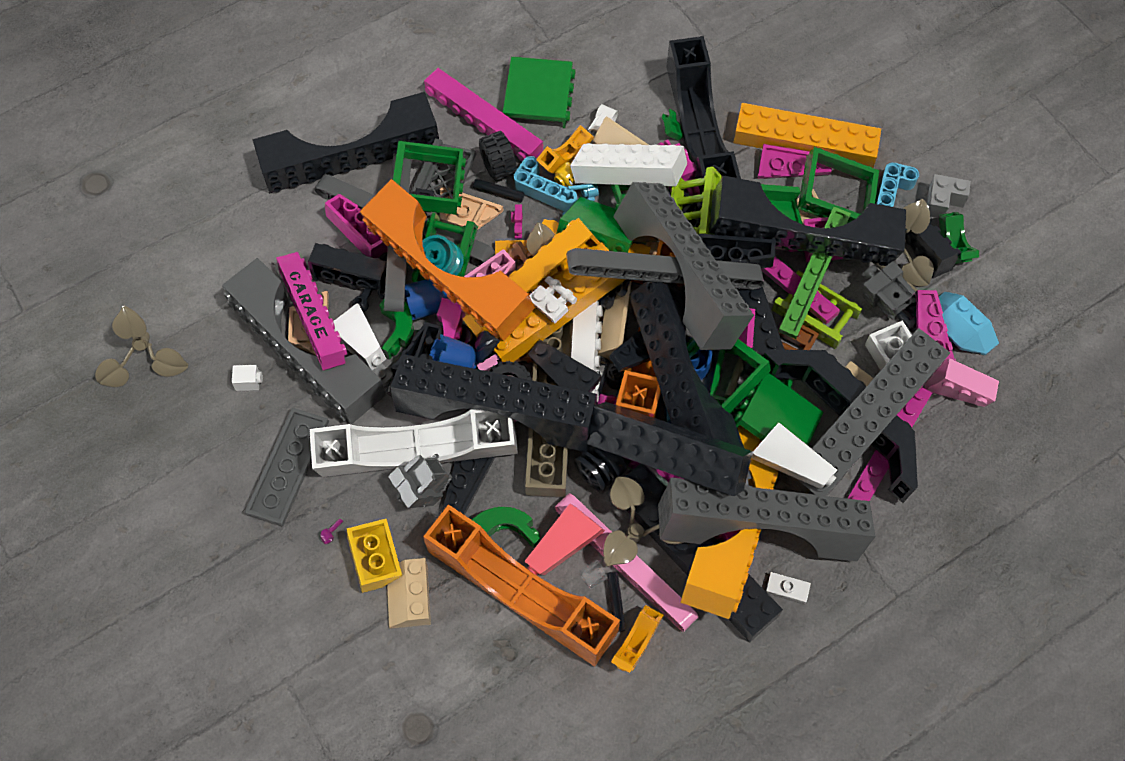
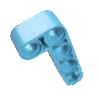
M533 156L526 157L514 174L516 190L567 212L577 201V193L572 189L569 190L565 186L539 176L540 171L537 158Z
M898 163L887 164L881 178L875 204L893 207L897 188L904 190L913 189L919 177L918 170L914 167Z

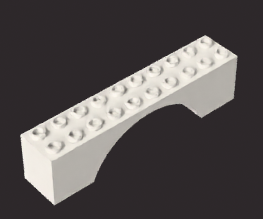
M476 409L469 410L460 416L448 420L415 426L381 428L347 424L310 429L312 469L322 477L394 469L398 466H406L418 455H421L423 458H431L434 454H438L439 462L444 463L518 454L514 419L501 414Z

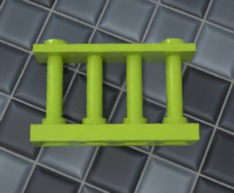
M714 167L706 168L704 178L688 181L680 178L677 186H671V197L675 200L680 210H682L685 204L703 201L700 211L683 213L687 220L701 218L700 225L694 228L698 235H715L709 233L712 195L721 179V174ZM704 185V192L702 194L684 197L685 188Z
M799 270L796 272L801 278L803 277L804 273ZM820 284L817 291L845 313L833 329L824 325L819 318L814 319L808 314L802 325L818 332L819 340L836 349L843 337L840 331L850 317L858 319L862 308L855 302H850ZM789 294L786 299L778 297L774 302L772 311L784 318L794 296Z

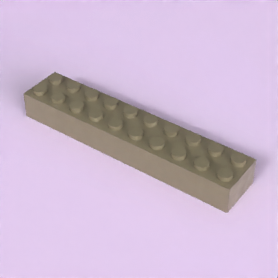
M573 319L543 340V342L570 357L572 352ZM534 362L532 381L556 385ZM530 427L525 484L526 495L565 497L568 448L548 444L541 435Z

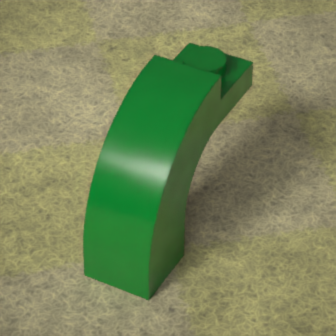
M958 212L939 214L941 235L943 238L948 237L952 241L951 246L961 251L955 264L973 261V258H979V250L971 247L966 240L963 214Z
M384 298L379 305L381 314L396 324L395 331L381 348L385 357L390 360L393 355L398 354L401 346L407 349L411 344L414 335V325L410 309L405 301L404 312L384 311Z
M494 507L481 512L472 519L490 537L501 530H512L520 534L533 549L540 542L539 532L532 527L533 519L525 512L516 508Z

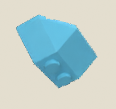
M944 292L939 296L943 311L942 316L948 329V337L960 350L986 355L999 344L991 321L966 297L949 292Z

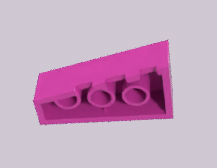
M341 194L325 202L326 217L364 255L371 258H379L388 251V246L381 241V237L378 234L374 235L362 221L364 217L361 215V209L358 208L357 204Z

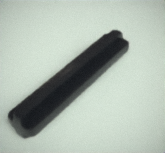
M475 179L473 183L474 189L514 201L522 202L525 196L524 192L484 180Z
M618 572L607 573L612 615L620 620L618 632L625 631V621Z

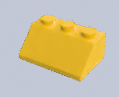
M387 519L347 528V539L362 593L382 588L402 576Z

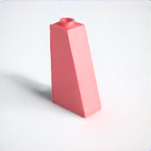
M570 503L525 560L529 565L528 569L535 575H546L603 534L605 530Z

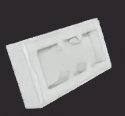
M771 572L766 592L806 604L811 583Z

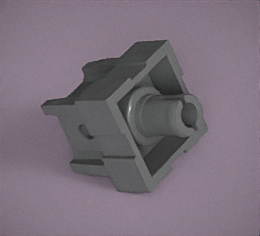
M894 261L881 271L875 265H872L864 272V276L868 281L863 284V289L865 290L863 298L873 308L878 306L892 320L903 309L914 303L911 297L915 292L903 279V271Z
M434 454L431 458H423L421 455H418L406 466H398L388 476L399 491L397 499H400L399 502L407 506L408 509L423 505L424 507L434 506L443 497L441 490L453 477L451 474H447L438 460V454Z

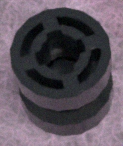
M614 364L611 365L607 370V385L612 389H620L625 370L619 372Z

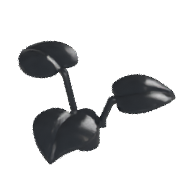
M462 324V336L457 340L469 344L472 340V331L466 324ZM482 331L475 342V361L477 365L493 356L491 353L500 342L498 338L488 331Z

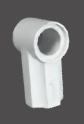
M601 104L588 132L595 137L606 116L615 122L618 116L617 110Z

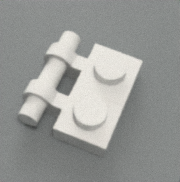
M548 276L545 282L549 287L545 289L540 285L529 296L534 306L553 323H556L569 311L565 304L568 301L571 304H575L577 298L571 290L565 289L560 281ZM556 291L561 295L558 299L553 295Z

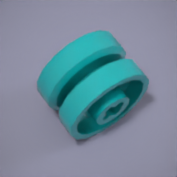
M432 235L423 240L426 258L437 268L457 276L463 266V253L455 243L440 235Z

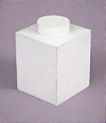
M257 365L233 366L232 384L236 391L259 390V383H262L263 375L262 372H259Z

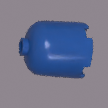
M430 279L405 284V297L412 315V321L438 313L442 298H448L447 294L444 291L440 292Z
M442 334L440 335L441 339L436 338L429 354L433 356L432 360L476 369V355L472 346Z

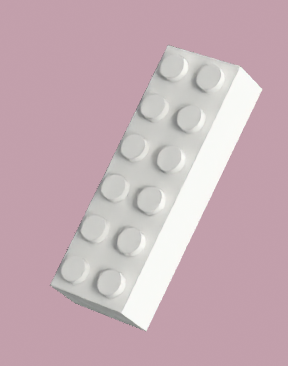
M587 143L582 145L570 167L575 183L631 185L632 182L661 183L664 186H677L687 166L684 146Z

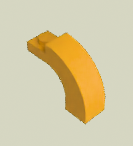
M580 125L562 146L556 149H551L547 146L536 160L546 170L555 173L565 162L572 163L582 145L591 143L594 136Z
M645 605L611 663L615 664L622 671L629 673L633 671L664 615Z

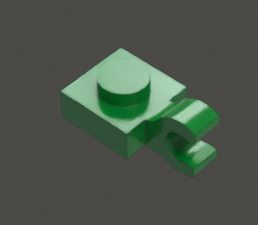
M669 109V116L664 113L662 114L665 133L669 137L680 140L683 138L681 125L676 120V112Z

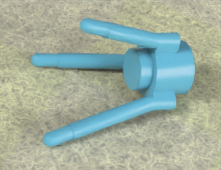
M597 184L568 186L569 190H581L582 196L592 201H595L594 197L599 195Z

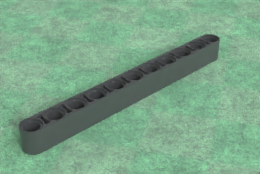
M393 154L392 180L397 154ZM404 158L400 187L409 193L411 159ZM389 245L387 251L384 311L404 312L406 259L399 257L393 251L394 248Z
M327 174L323 175L314 188L319 196L327 200L341 194L357 204L361 210L375 196ZM426 218L424 223L422 240L425 239L428 230V218ZM441 229L436 231V235L444 236L455 244L461 243L463 238L458 233ZM474 240L469 263L480 266L494 256V249L487 244Z
M574 248L566 253L569 273L572 275L684 284L682 270L676 257ZM717 261L735 288L759 289L764 285L760 265Z

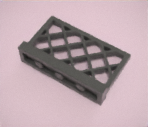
M435 138L433 145L463 149V155L470 156L466 160L465 168L462 167L465 173L464 181L460 180V183L464 184L476 157V151L443 144L441 139ZM425 161L410 194H415L416 188L435 191V197L446 198L450 196L453 199V189L449 190L447 185L455 180L453 171L456 170V165L450 167L449 164H446L448 169L439 172L437 170L438 167L446 163ZM451 173L453 178L444 181L442 176ZM440 178L442 183L432 186L431 182ZM445 187L447 192L437 195L436 190Z

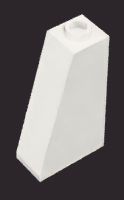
M358 303L333 321L335 325L334 331H338L341 338L340 343L344 344L346 349L353 355L356 354L371 370L386 360Z
M780 423L772 429L752 453V459L819 489H822L825 485L829 487L837 478L834 476L837 471L836 468Z

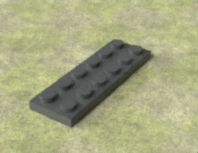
M296 408L291 409L245 510L246 515L284 526L312 462L310 429L327 427L329 423L328 418Z

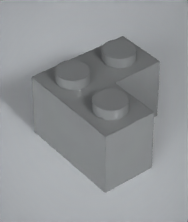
M934 174L929 186L927 200L930 217L939 218V214L947 212L949 205L964 207L969 197L971 181Z

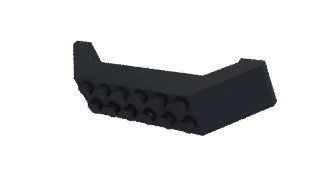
M767 350L763 355L769 361L771 369L769 373L777 379L801 380L839 416L846 411L867 387L864 382L854 377L848 368L843 367L836 357L829 354L826 350ZM896 415L871 445L888 460L891 482L888 490L904 503L918 488L915 431L911 425Z

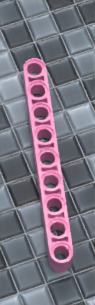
M571 493L567 494L555 506V510L561 515L571 503L605 530L604 533L589 544L604 557V543L612 531ZM637 555L629 563L612 565L682 632L698 618L696 611L691 606L680 603L682 598Z

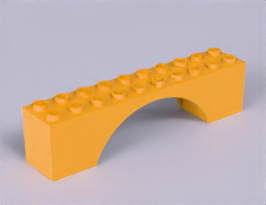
M741 425L738 426L737 429L744 448L754 451L762 440ZM751 458L749 486L773 490L778 470ZM743 529L723 543L708 547H698L680 603L727 619L730 618L732 612L736 613L761 529Z

